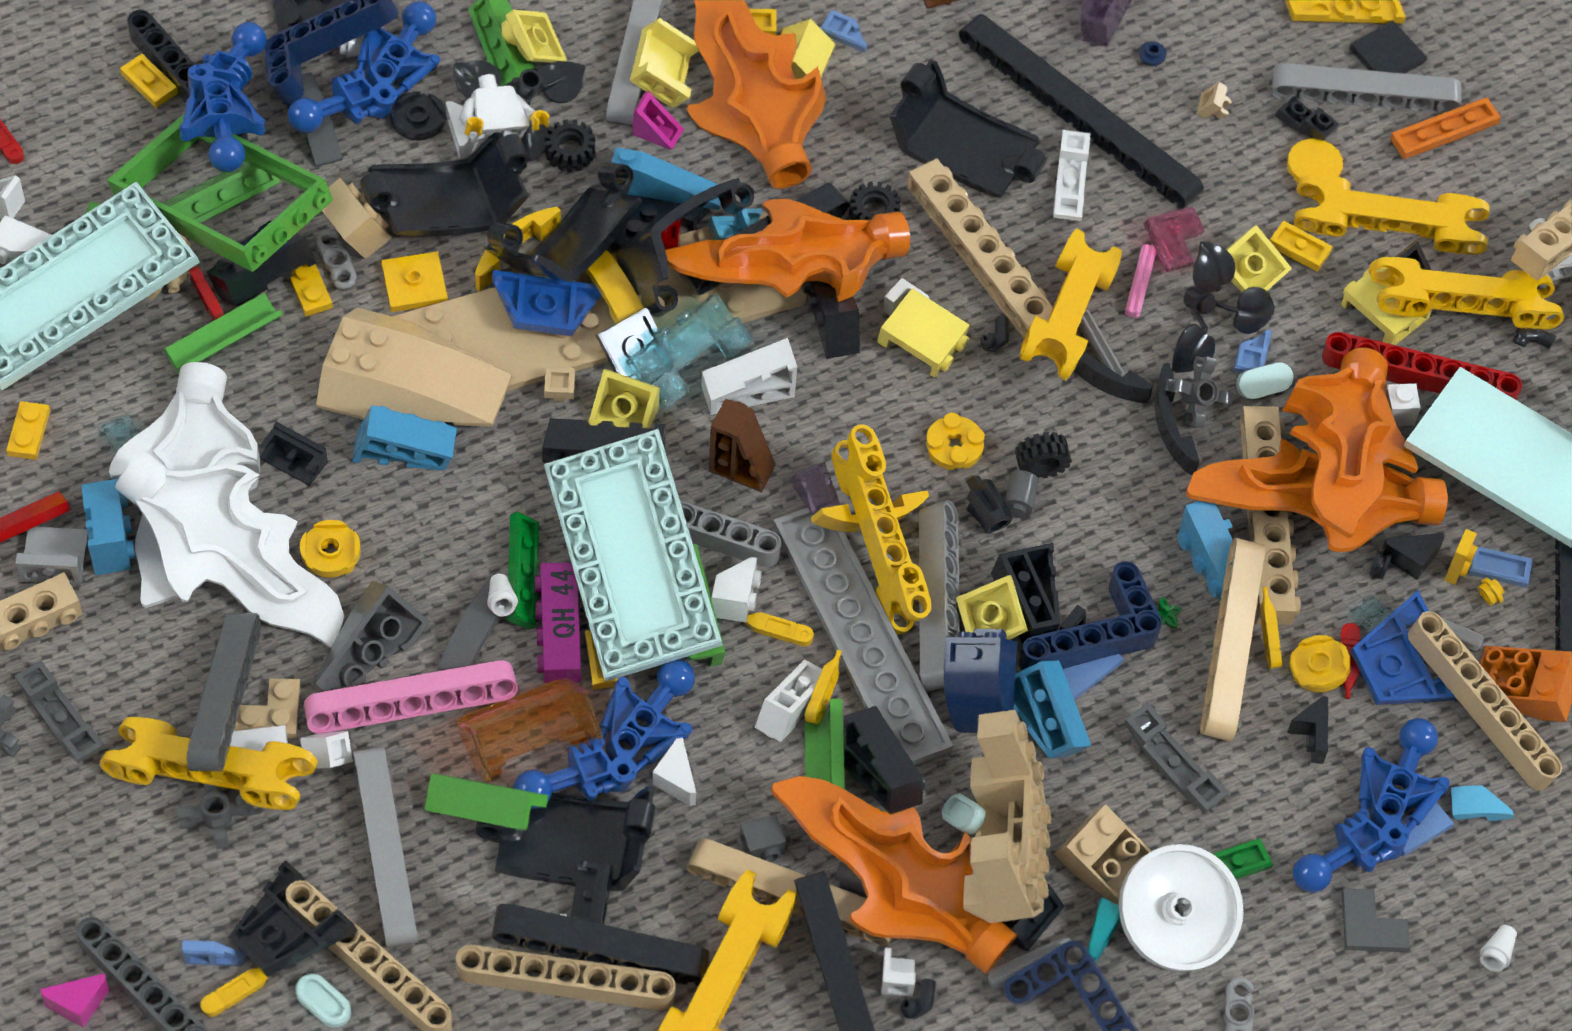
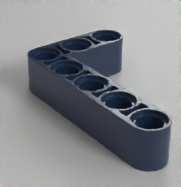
M348 0L271 36L265 45L269 84L284 104L291 105L297 99L302 98L304 94L302 63L392 22L399 13L398 8L392 0Z
M1128 561L1119 562L1114 567L1108 588L1120 616L1028 638L1023 644L1018 662L1021 671L1041 661L1059 660L1062 669L1112 655H1124L1153 647L1162 626V619L1138 567Z
M1065 942L1012 975L1004 985L1005 995L1010 1001L1018 1005H1026L1070 978L1102 1031H1138L1090 951L1080 942ZM1078 947L1082 951V959L1078 964L1071 965L1066 959L1067 952L1071 948ZM1051 964L1055 968V976L1051 981L1044 982L1039 975L1040 969L1044 965ZM1089 975H1096L1099 979V987L1093 992H1087L1083 986L1084 979ZM1019 981H1025L1028 986V993L1025 997L1017 999L1013 995V986ZM1113 1002L1116 1006V1014L1112 1019L1104 1020L1100 1014L1101 1006L1104 1003Z

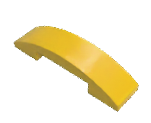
M558 207L547 208L529 214L513 223L512 225L518 226L523 232L522 244L531 236H535L539 241H543L561 221V210ZM486 250L480 258L475 272V283L478 291H482L493 282V270L500 271L501 260Z
M607 250L582 273H587L610 307V316L615 323L643 308L628 278Z
M928 490L903 494L892 502L898 521L907 516L929 497ZM849 504L821 508L811 517L813 524L823 528L842 532H862L856 514L851 515Z

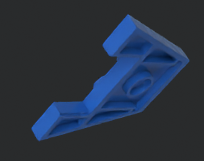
M1418 590L1350 651L1376 705L1458 700L1440 678L1434 680L1431 678L1419 652L1408 639L1407 628L1412 627L1422 613L1429 611Z

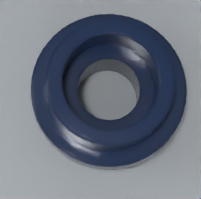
M1149 41L1140 47L1139 57L1148 66H1158L1166 59L1167 51L1158 42Z

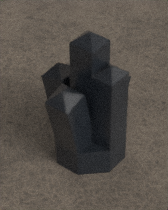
M971 475L966 481L970 488L967 496L969 504L966 510L981 524L986 534H991L1006 527L1011 523L1013 517L992 480L981 479L980 476Z

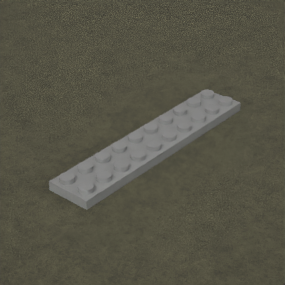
M827 500L774 519L773 526L836 652L838 649L842 651L840 660L864 708L877 706L914 765L952 752L953 744L845 532L823 528L813 524L811 521V517L821 508L831 507L829 501Z

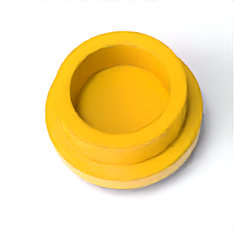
M1487 577L1481 580L1482 584L1477 587V590L1490 606L1495 603H1502L1504 601L1502 595L1505 592L1496 579L1490 580Z

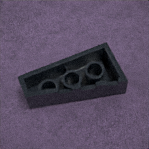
M550 418L542 446V462H553L659 429L665 449L666 424H655V428H642V423L630 422L629 427H616L613 421H602L597 425H590L587 420Z

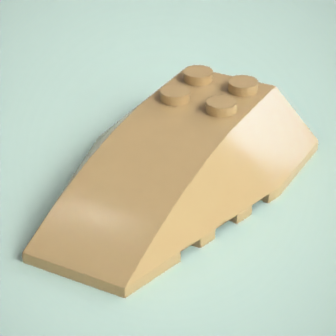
M355 308L343 316L322 365L316 406L317 408L362 420L365 418L371 405L385 406L392 411L404 414H415L419 418L430 421L453 422V425L493 427L512 375L411 321Z

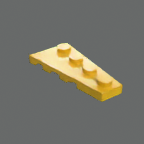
M1284 0L1292 21L1389 23L1394 20L1396 24H1404L1406 18L1399 0Z

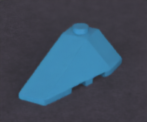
M615 148L612 162L628 165L634 173L633 183L627 193L629 195L682 204L693 196L718 185L645 152ZM719 198L711 200L704 208L720 210Z

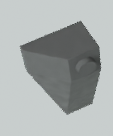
M372 581L354 605L313 684L323 692L362 684L366 680V674L377 665L383 668L390 663L388 657L401 649L405 652L413 646L430 621L389 586Z

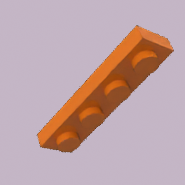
M1486 97L1395 131L1391 134L1390 140L1405 160L1499 124L1501 116Z

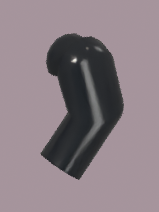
M1005 316L997 317L995 319V332L993 334L988 333V336L982 335L980 343L985 351L995 352L1009 342V318Z
M1518 328L1515 331L1516 335L1513 337V343L1525 347L1530 339L1550 349L1556 336L1543 329Z
M922 979L919 996L914 999L910 998L909 1001L905 998L901 1002L900 1010L904 1017L917 1019L931 1011L936 989V982L934 980Z

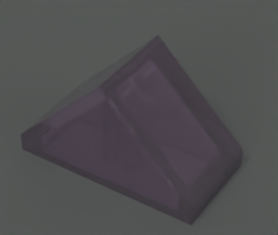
M825 462L799 470L790 478L792 487L812 515L821 508L840 505Z

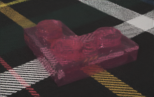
M1194 207L1146 219L1143 225L1166 273L1189 267L1194 260L1184 240L1201 236L1205 232Z

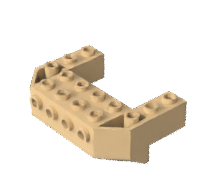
M1016 710L979 715L977 739L985 757L972 758L970 788L977 804L985 809L986 817L982 826L975 832V837L971 838L970 864L973 868V875L965 876L963 907L966 911L989 923L1032 918L1043 912L1044 898L1048 897L1045 873L1049 872L1046 848H1050L1047 824L1051 823V812L1045 802L1042 784L1044 779L1043 765L1041 761H1036L1034 743L1028 741L1026 724L1024 721L1020 722Z

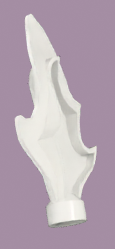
M192 362L183 365L179 373L176 394L164 414L148 428L126 442L117 451L109 469L111 478H119L127 466L144 451H147L168 470L192 471L222 464L244 465L260 476V457L256 440L251 431L232 416L222 403L227 381L225 372L208 363ZM142 514L135 539V553L142 578L140 601L143 607L148 608L175 599L177 595L167 581L159 545L151 526Z
M147 451L140 453L127 466L119 477L115 489L138 506L151 526L159 545L167 581L182 602H188L193 591L205 581L224 586L248 612L258 613L260 621L270 626L308 634L327 647L332 648L340 633L344 619L338 595L326 583L296 564L289 554V539L298 521L282 514L263 513L249 502L248 492L257 488L259 474L244 465L222 464L192 471L168 470Z

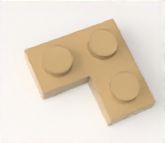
M269 678L267 706L241 705L234 731L285 725L287 738L297 739L300 679Z

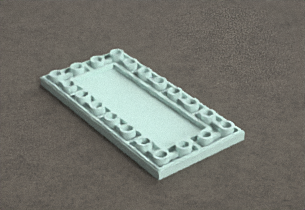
M137 182L0 268L1 390L15 383L200 263L195 253Z
M1459 367L1407 438L1404 447L1572 548V433Z
M659 429L544 464L605 681L723 646Z

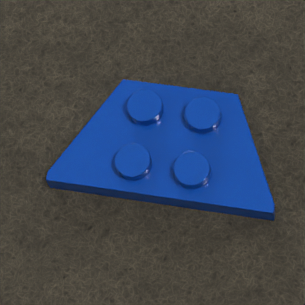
M493 270V284L513 327L516 329L573 336L602 296L595 284L574 281L566 282L547 277Z

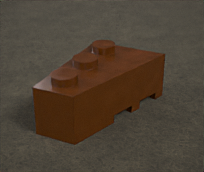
M725 398L711 424L709 472L762 493L776 466L753 409L742 402H734Z

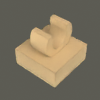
M1217 82L1203 91L1196 114L1203 118H1207L1212 114L1219 119L1226 117L1229 112L1223 107H1227L1232 103L1231 99L1225 96L1227 86Z
M546 367L544 398H554V401L565 402V399H574L575 368Z

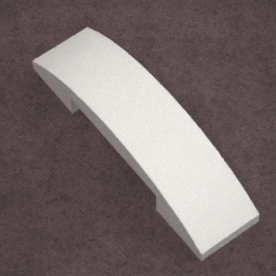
M1067 130L1062 132L1053 218L1082 220L1090 133Z

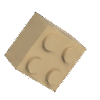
M339 178L328 187L333 201L322 211L343 239L365 259L392 238L386 230L389 224L367 203L364 193H361L353 183L347 185Z

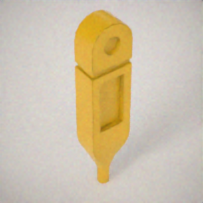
M1262 587L1263 600L1260 607L1265 658L1269 669L1282 667L1277 616L1268 595V587Z
M756 612L750 614L747 617V622H744L756 633L791 642L792 644L805 647L813 642L814 633L810 627L766 613Z
M839 649L835 657L826 663L821 671L811 700L806 708L805 721L807 723L818 725L824 716V710L828 706L839 678V659L842 651Z
M258 968L247 970L216 989L215 992L213 991L205 996L200 1004L202 1013L207 1017L217 1016L225 1011V1009L230 1008L262 988L268 977Z

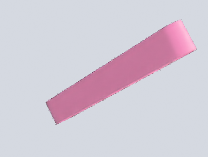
M493 661L314 693L305 699L304 712L309 730L322 734L506 701L516 695L518 685L513 667L509 662Z

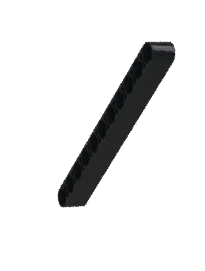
M979 14L959 30V38L964 45H970L968 48L984 60L988 59L990 61L989 64L1005 76L1009 75V79L1026 92L1029 90L1031 96L1044 106L1051 107V111L1065 122L1072 123V127L1078 132L1090 133V138L1093 139L1092 142L1108 155H1114L1113 158L1129 171H1135L1136 173L1134 174L1150 187L1154 186L1157 188L1155 191L1171 203L1178 204L1176 207L1179 209L1187 207L1203 192V183L1194 173L987 16Z

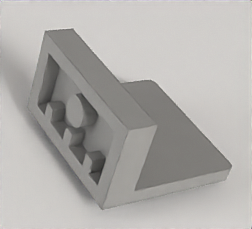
M34 527L27 531L24 553H17L15 564L20 582L41 583L65 573L70 584L81 585L89 538L88 531L86 529Z

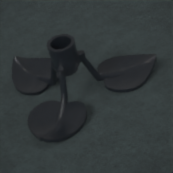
M474 60L455 62L454 64L455 83L466 99L471 97L474 90L480 88L478 79L483 75L492 74L495 76L497 87L501 84L502 77L498 68L489 62ZM567 61L546 63L537 71L533 69L524 70L520 74L519 79L514 77L511 82L504 86H516L517 94L525 99L529 106L532 98L537 95L538 90L539 92L545 91L548 99L555 103H568L579 94L586 67L579 63ZM529 124L530 126L521 138L528 154L529 162L537 159L545 150L546 133L548 134V129L544 125H539V130L534 131L532 130V125Z
M1201 241L1199 244V253L1193 268V283L1195 286L1190 287L1185 292L1183 300L1185 306L1192 309L1191 315L1196 317L1201 327L1197 324H1191L1179 336L1172 359V371L1175 373L1194 371L1193 365L1196 356L1213 358L1215 340L1207 334L1208 326L1200 314H1208L1215 307L1235 312L1233 325L1238 331L1245 334H1252L1263 328L1274 314L1275 306L1270 294L1265 289L1257 286L1249 287L1240 294L1237 301L1238 307L1215 300L1211 292H1219L1221 285L1232 281L1236 265L1232 255L1226 249L1214 243Z

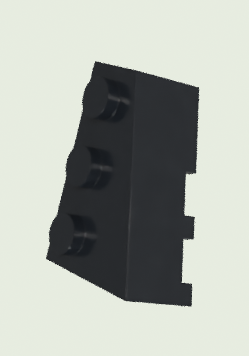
M1053 543L1001 553L991 571L994 581L1008 575L1012 576L1028 630L1018 635L1022 645L1030 637L1057 631L1060 625L1058 591L1055 588L1056 566L1053 565Z
M877 706L845 715L843 741L844 768L890 815L923 804L924 778Z

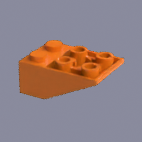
M1485 646L1480 665L1521 714L1543 721H1567L1572 704V652Z

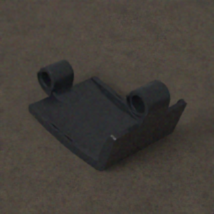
M929 60L926 65L922 63L913 64L901 81L900 87L903 97L890 114V120L900 150L909 157L923 164L938 158L944 167L946 166L950 169L954 180L997 198L1003 196L1014 179L1032 183L1047 163L1048 157L1046 158L1040 150L1036 149L1040 143L1038 136L998 119L949 93L937 61Z
M494 132L466 159L419 164H373L368 169L369 174L360 180V186L367 203L375 211L386 213L391 228L396 235L447 236L488 231L489 227L495 222L506 223L527 200L528 194L520 174L527 167L529 157L519 135L509 134L503 137L502 133Z
M606 162L602 164L598 172V179L601 186L607 190L589 187L552 232L529 254L518 252L523 242L522 230L516 225L503 222H495L489 227L487 232L489 244L485 250L515 270L566 282L574 281L615 241L642 202V199L638 196L627 195L634 179L633 170L630 166L620 163Z
M739 178L713 186L693 196L643 228L619 247L616 253L618 265L628 278L637 296L641 295L644 308L647 307L652 317H661L674 310L679 296L677 291L669 285L656 287V285L669 278L667 255L661 238V232L673 222L704 207L708 202L719 198L720 204L726 213L731 215L740 213L751 206L754 201L755 192L749 184L742 183ZM735 194L739 197L741 203L736 200ZM658 296L663 299L665 307L660 304Z
M645 787L628 802L600 799L589 801L585 797L552 792L546 807L530 809L526 830L477 821L475 833L481 838L500 843L495 864V871L498 873L529 880L576 886L578 866L581 861L611 864L614 869L610 891H622L639 874L645 843L651 836L656 810L655 804L652 803L655 788Z

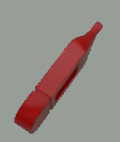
M0 119V151L9 163L19 164L24 160L23 149Z
M680 219L670 224L661 232L665 250L680 247Z
M195 266L187 271L188 277L211 319L214 321L224 315L222 308L200 268Z
M1353 623L1345 624L1340 633V642L1346 646L1350 655V673L1345 682L1342 683L1345 689V699H1350L1351 690L1359 675V669L1350 653L1351 649L1360 642V628Z

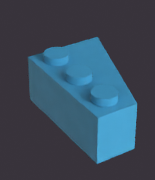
M371 405L356 432L352 462L360 463L361 458L379 459V465H388L389 460L407 462V467L445 470L453 457L457 427L449 426L442 421H430L419 418L415 414L392 411L385 406Z
M118 479L81 484L86 514V529L89 536L88 547L95 575L131 570L130 559L136 558L133 540L127 541L126 533L132 532L130 516L123 513V508L128 507V499L115 489Z
M1196 501L1185 506L1177 540L1180 547L1184 551L1188 550L1191 555L1195 571L1198 574H1203L1207 581V589L1213 598L1217 597L1220 602L1228 552L1232 543V537L1228 529L1233 526L1229 519L1223 521L1216 506L1217 504Z
M1059 660L1041 661L1015 674L1013 710H1016V713L1028 727L1027 731L1049 759L1068 757L1092 746Z

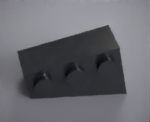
M269 220L261 225L255 233L239 244L245 246L272 221ZM296 233L254 272L224 257L217 261L207 271V274L218 296L238 306L268 290L267 284L280 277L286 280L293 276L291 271L304 264L310 267L317 262L306 238Z
M822 281L804 282L801 287L803 293H807L809 309L813 311L826 359L860 353L859 308L854 296L837 302L836 290L830 284Z

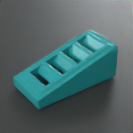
M1101 898L1098 903L1088 950L1096 963L1120 923L1119 906L1105 898Z

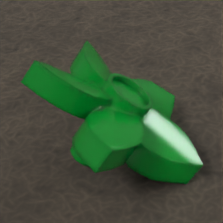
M1163 596L1159 601V607L1156 606L1162 619V625L1165 623L1167 626L1177 629L1178 620L1176 616L1181 612L1182 608L1177 605L1169 606L1168 601Z

